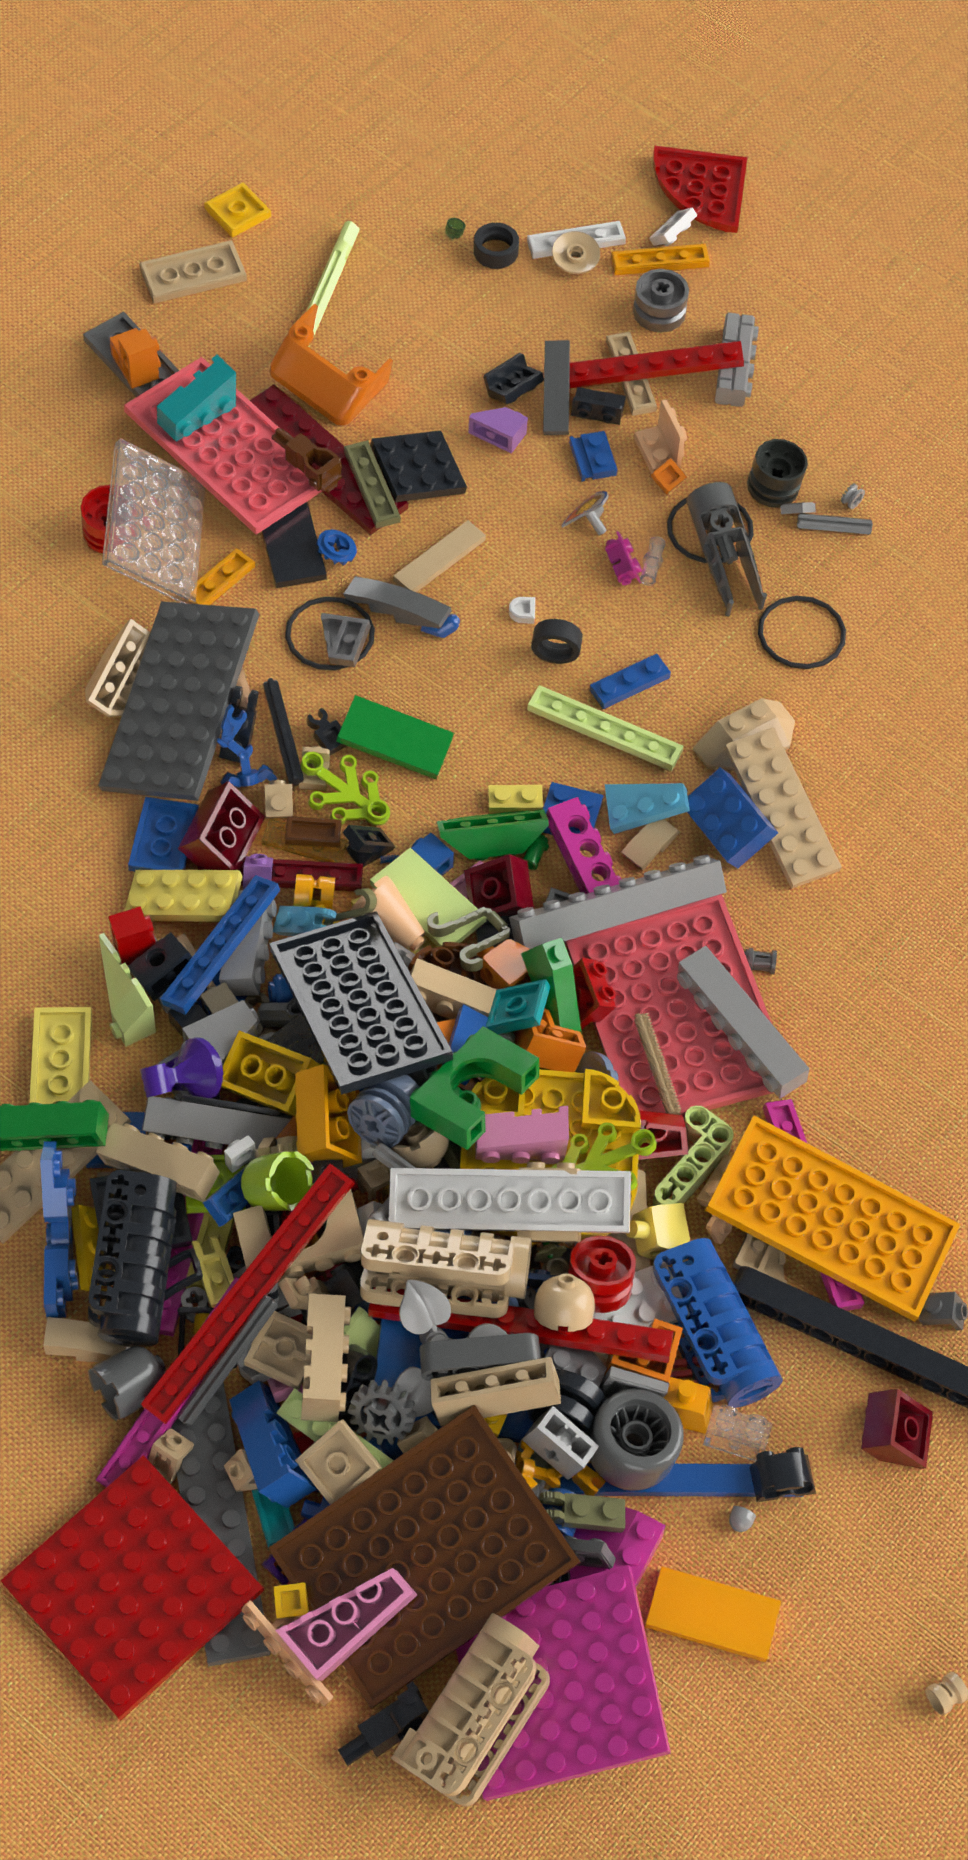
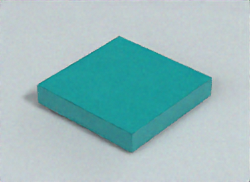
M547 979L496 990L486 1028L496 1034H502L540 1026L550 990V984Z

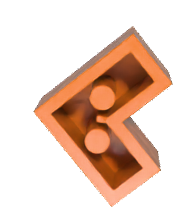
M134 328L109 338L111 355L132 389L159 379L158 368L161 367V362L157 355V351L160 350L159 344L155 336L151 337L146 328L142 330Z
M545 1008L540 1026L513 1031V1034H515V1044L539 1057V1067L553 1071L575 1072L586 1050L581 1032L554 1025L550 1010Z
M654 1318L649 1327L674 1331L669 1363L609 1354L605 1374L613 1366L669 1383L683 1328Z

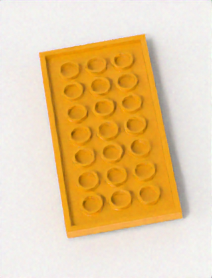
M755 1115L750 1120L705 1209L710 1214L914 1322L919 1318L960 1227L958 1222Z

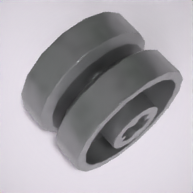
M655 269L644 273L637 280L633 306L635 320L643 328L659 333L669 332L680 327L685 321L689 295L687 281L680 274L672 270Z

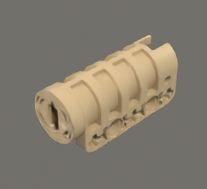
M369 1219L361 1248V1264L364 1267V1271L361 1277L360 1295L368 1303L400 1307L404 1295H400L396 1291L405 1289L407 1280H417L436 1287L446 1297L451 1296V1299H448L451 1313L499 1318L507 1313L510 1297L525 1299L532 1238L511 1236V1240L495 1239L492 1233L481 1232L480 1237L464 1235V1230L451 1229L450 1233L434 1231L433 1226L421 1225L419 1230L404 1228V1223ZM468 1296L472 1300L470 1302H460L457 1298Z

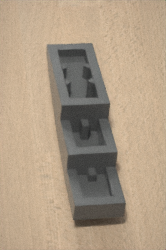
M357 576L354 577L343 593L345 599L351 602L368 604L371 612L393 615L396 623L440 629L452 612L451 607L420 593L379 580Z

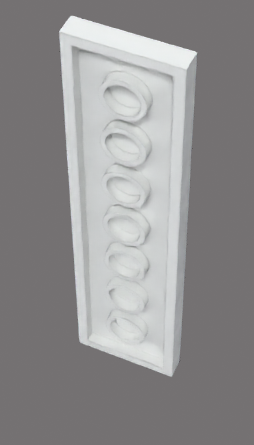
M391 1168L389 1221L404 1223V1228L420 1230L421 1225L433 1226L434 1230L630 1233V1171H577V1174H569L564 1170Z

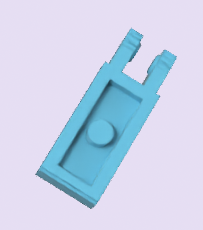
M280 906L273 932L282 936L302 934L325 927L326 925L322 924L323 919H335L337 913L331 909L320 907Z

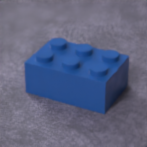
M721 767L688 795L690 811L687 813L723 858L737 869L778 834V831L733 776Z

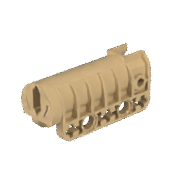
M492 1613L418 1730L415 1731L412 1728L408 1730L391 1759L458 1805L463 1807L473 1805L479 1799L548 1689L550 1676L533 1659L540 1646L525 1632ZM539 1671L540 1673L538 1677L541 1679V1683L539 1685L534 1683L530 1687L528 1692L532 1694V1697L529 1699L525 1695V1692L534 1680V1676ZM523 1699L525 1703L523 1711L518 1715H512L520 1700ZM508 1720L515 1722L513 1727L509 1723L506 1725L503 1732L507 1736L504 1741L501 1739L496 1741L493 1747L498 1751L494 1754L490 1748ZM487 1754L490 1759L488 1767L483 1771H477ZM473 1775L479 1777L478 1783L473 1779L469 1784L468 1789L472 1791L469 1797L463 1795L459 1799L460 1792L466 1788Z

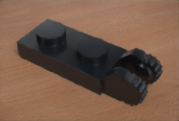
M236 686L231 699V705L234 707L232 717H239L241 711L244 710L247 713V718L233 740L245 749L251 744L259 692L252 690L248 696L247 708L240 707L243 688ZM221 747L219 758L240 763L237 754L229 748Z

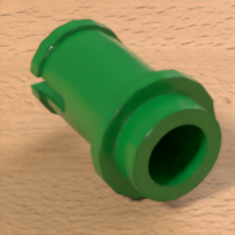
M540 834L528 847L523 860L527 861L528 869L530 870L538 868L544 851L549 849V840L544 835Z

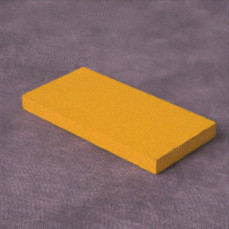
M661 1566L645 1628L766 1663L782 1601Z

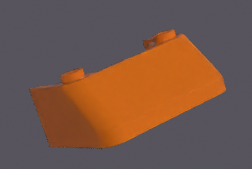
M314 303L288 331L271 361L270 375L275 381L333 423L347 425L388 383L393 360L389 358L375 373L362 366L354 367L348 374L338 369L308 347L314 338L313 329L318 306Z

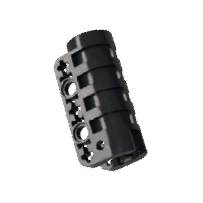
M116 1170L107 1178L88 1306V1319L90 1323L99 1328L98 1336L107 1342L128 1347H150L158 1343L177 1211L174 1208L177 1182L170 1178L126 1170ZM118 1179L124 1180V1185H121V1184H119V1185H112V1184H116L117 1181H118ZM117 1193L121 1194V1199L116 1198ZM115 1206L120 1207V1213H114ZM110 1228H116V1233L110 1234ZM109 1241L115 1242L112 1256H106ZM106 1264L112 1265L111 1270L105 1269ZM101 1285L107 1286V1291H102ZM100 1298L106 1299L104 1306H100Z

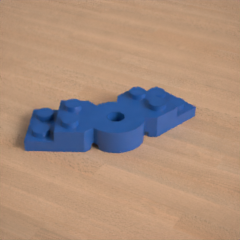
M56 1141L44 1142L40 1158L44 1222H48L46 1224L47 1245L44 1249V1309L46 1318H66V1301H73V1290L79 1289L76 1260L73 1259L71 1206H74V1196H76V1179L70 1178V1169H61L63 1168L62 1151H57Z

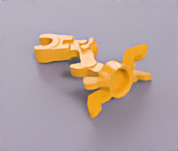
M521 1440V1448L524 1451H516L515 1458L517 1460L515 1463L531 1489L538 1484L533 1478L544 1480L552 1488H558L561 1484L558 1478L563 1475L555 1468L546 1469L535 1466V1461L529 1459L534 1450ZM587 1465L571 1477L572 1481L585 1495L595 1496L606 1482Z

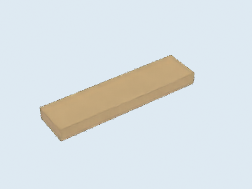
M630 332L606 336V343L611 357L638 354ZM647 379L621 382L632 416L656 412L657 405Z
M467 520L393 575V581L400 587L418 592L483 543L486 535Z

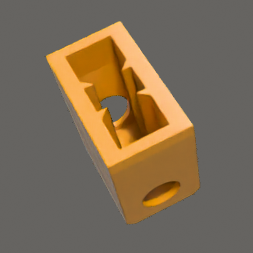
M670 1377L668 1393L664 1399L674 1407L684 1429L706 1434L713 1407L710 1387L694 1383L691 1380Z

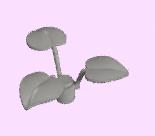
M407 1280L399 1311L402 1325L408 1331L419 1334L422 1344L431 1341L452 1340V1338H448L441 1328L436 1326L447 1322L450 1317L451 1306L447 1297L439 1289L428 1283ZM481 1324L469 1333L468 1338L508 1334L497 1325ZM409 1367L404 1370L395 1382V1384H399L398 1391L400 1393L403 1391L409 1392L406 1400H413L415 1402L413 1411L417 1412L416 1417L431 1413L434 1410L431 1403V1381L424 1380L421 1377V1369L417 1367Z

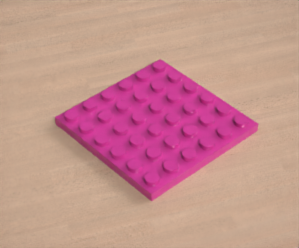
M629 1565L547 1586L503 1617V1619L525 1632L540 1646L533 1659L548 1672L550 1684L482 1792L483 1799L490 1801L671 1754L633 1573ZM477 1636L456 1650L459 1664ZM539 1671L534 1676V1680L525 1692V1695L529 1699L532 1697V1694L528 1692L530 1687L534 1683L537 1685L541 1683V1679L538 1677L540 1673ZM523 1699L520 1700L512 1715H518L523 1711L525 1707ZM508 1720L490 1748L494 1754L498 1751L493 1747L498 1739L504 1741L507 1736L503 1732L506 1725L509 1723L513 1727L515 1722ZM487 1754L478 1767V1771H483L488 1767L490 1759Z

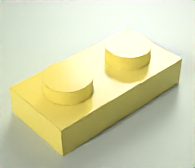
M488 785L489 813L542 810V785Z

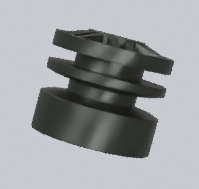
M772 439L760 445L755 454L747 480L748 491L751 496L760 504L781 508L782 504L795 501L808 466L807 456L804 451L795 443L785 439Z

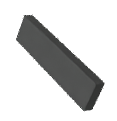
M570 340L545 341L544 435H569Z

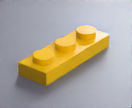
M78 1204L71 1210L81 1290L90 1291L99 1228L95 1208ZM101 1285V1290L107 1291V1286Z

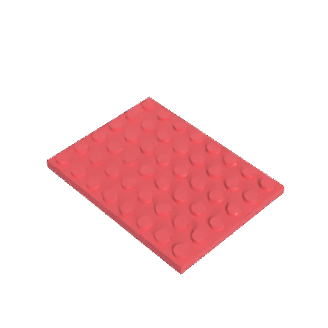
M722 894L564 941L573 966L581 958L599 960L607 969L605 978L608 985L615 990L616 997L614 1002L616 1008L601 1022H593L604 1055L608 1057L613 1065V1069L618 1073L619 1085L628 1095H632L638 1110L665 1113L664 1104L661 1101L662 1098H660L634 1021L636 1018L634 1016L638 1013H649L648 1016H650L649 1019H651L650 1022H652L651 1025H653L652 1028H654L653 1031H655L654 1034H656L655 1037H657L659 1049L662 1050L660 1052L663 1053L665 1065L668 1068L666 1071H669L667 1074H670L668 1077H671L669 1080H672L671 1083H673L672 1086H674L673 1089H675L674 1092L677 1095L679 1108H682L679 1113L683 1117H685L686 1111L692 1106L697 1105L712 1110L774 1093L767 1090L759 1073L752 1071L748 1067L744 1055L739 1050L733 1049L728 1041V1036L722 1029L718 1030L714 1026L709 1013L705 1009L699 1008L694 1000V995L688 988L684 989L677 979L679 962L707 946L771 1022Z

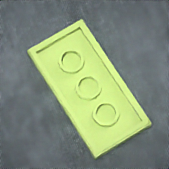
M411 848L370 879V885L373 888H377L374 884L384 876H388L393 881L424 929V935L437 947L442 946L443 942L461 943L486 922V916H483L456 929L455 932L443 937L431 935L427 928V918L432 913L438 912L439 924L436 925H442L451 920L455 921L478 909Z

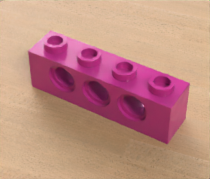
M578 797L549 807L546 813L549 820L548 827L579 891L588 894L594 892V888L597 886L610 885L612 887L618 885L621 877L619 875L616 876L612 869L613 862L611 856L607 851L604 852L600 844L601 836L589 821L590 814L584 804L581 805ZM569 827H576L581 833H572ZM580 851H589L592 857H584ZM592 874H599L604 880L596 881L593 879Z

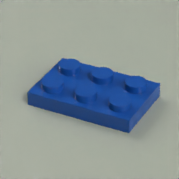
M145 797L128 863V870L133 872L135 870H185L188 857L178 847L197 813L199 805Z

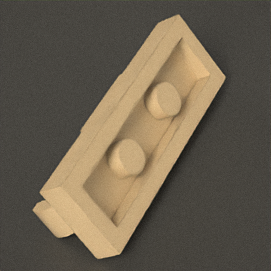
M302 1276L299 1279L285 1277L278 1283L291 1309L308 1310L309 1294L331 1295L324 1285L325 1281L316 1280L315 1277L307 1279L306 1276Z

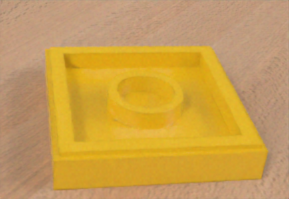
M244 182L204 203L205 210L232 238L271 217V210Z

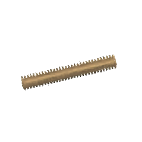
M638 1013L634 1016L636 1017L634 1021L660 1098H662L661 1101H663L665 1113L681 1115L679 1112H681L682 1108H679L680 1105L677 1102L678 1099L676 1098L677 1095H675L676 1092H674L675 1089H673L674 1086H672L673 1083H671L672 1080H669L671 1077H668L670 1074H667L669 1071H666L668 1068H666L667 1065H665L663 1053L660 1052L662 1050L659 1049L660 1046H658L659 1043H657L658 1040H656L657 1037H655L656 1034H654L655 1031H653L654 1028H652L653 1025H651L649 1013Z

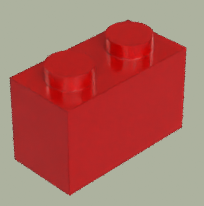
M141 906L108 916L113 944L119 954L121 964L126 963V965H130L138 956H141L156 944L151 918L149 915L144 916Z

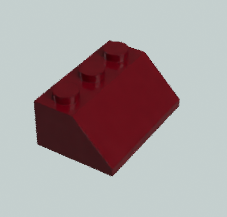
M228 781L207 791L178 849L198 867L209 870H239L265 816Z

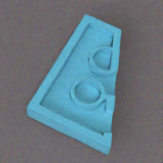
M683 783L605 784L610 830L614 834L690 811L687 788Z

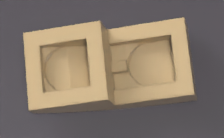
M665 819L649 823L621 852L644 871L660 851L662 853L680 831Z

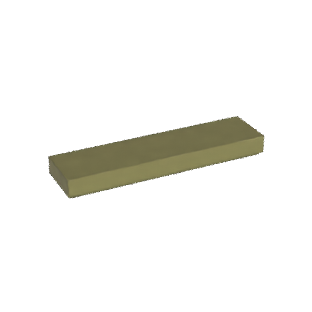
M368 440L344 446V454L376 529L400 523V514Z

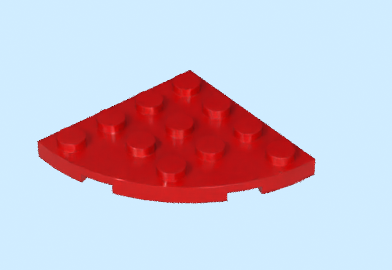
M654 145V172L660 188L666 197L680 210L693 207L697 214L694 220L724 232L738 234L748 157Z

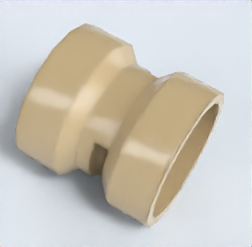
M949 1672L943 1676L942 1682L939 1684L933 1683L925 1689L930 1704L942 1716L949 1713L956 1703L962 1704L968 1700V1689L962 1679L954 1672Z

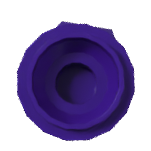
M200 1037L190 1038L183 1042L178 1056L172 1060L140 1069L147 1098L173 1090L188 1091L191 1096L212 1099L218 1094L223 1082V1066L218 1052L208 1041Z

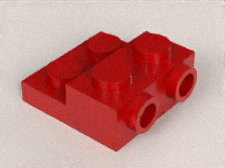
M581 958L573 966L581 1030L590 1022H601L616 1008L614 1002L616 993L606 981L605 974L607 969L605 965L599 960Z

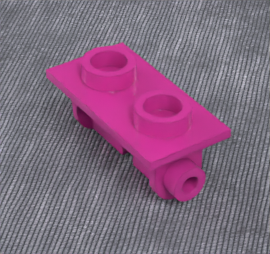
M616 531L618 539L608 540L605 550L612 564L621 561L612 566L617 580L622 585L630 584L634 578H637L639 583H642L639 573L642 572L641 566L637 558L632 559L630 554L634 552L632 544L628 537L623 539L619 531Z

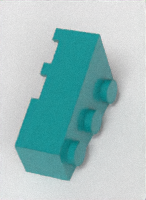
M218 354L211 359L213 364L205 371L201 372L198 370L193 374L195 379L185 388L182 386L178 387L157 406V424L176 442L183 437L191 435L203 425L210 424L215 418L230 412L236 407V372Z

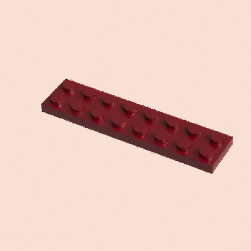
M275 384L252 398L250 401L280 429H284L294 438L302 433L318 448L329 449L341 458L342 478L338 481L337 487L329 493L322 491V493L370 536L378 531L380 528L376 529L344 454V445ZM394 501L399 514L408 509L407 501Z

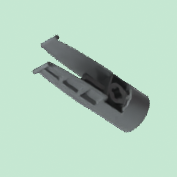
M714 482L695 489L686 499L710 573L726 606L725 616H730L734 601L717 546L719 547L723 562H727V564H732L733 561L738 560L736 550L738 551L758 609L762 610L767 593H763L754 553L731 486L724 482Z

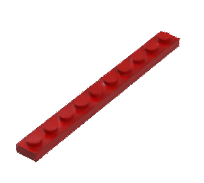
M332 1164L327 1166L140 1405L164 1424L168 1423L231 1342L263 1296L269 1294L355 1184L352 1179Z
M399 1289L396 1292L404 1295L405 1289ZM457 1298L460 1302L471 1301L470 1299ZM370 1303L368 1309L369 1317L401 1321L399 1315L400 1307ZM509 1305L507 1313L499 1318L451 1313L447 1322L436 1325L439 1328L471 1332L478 1325L494 1324L502 1328L507 1334H536L539 1337V1343L664 1363H669L674 1332L600 1319H593L592 1323L582 1330L568 1332V1327L558 1326L557 1331L541 1325L535 1319V1309Z

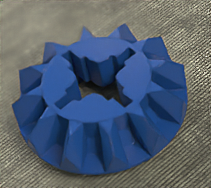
M338 530L322 532L316 542V545L319 547L318 553L324 554L325 560H332L334 565L338 562L342 565L352 562L357 553L354 541L347 534ZM335 543L337 546V550H339V552L335 551V548L333 547Z

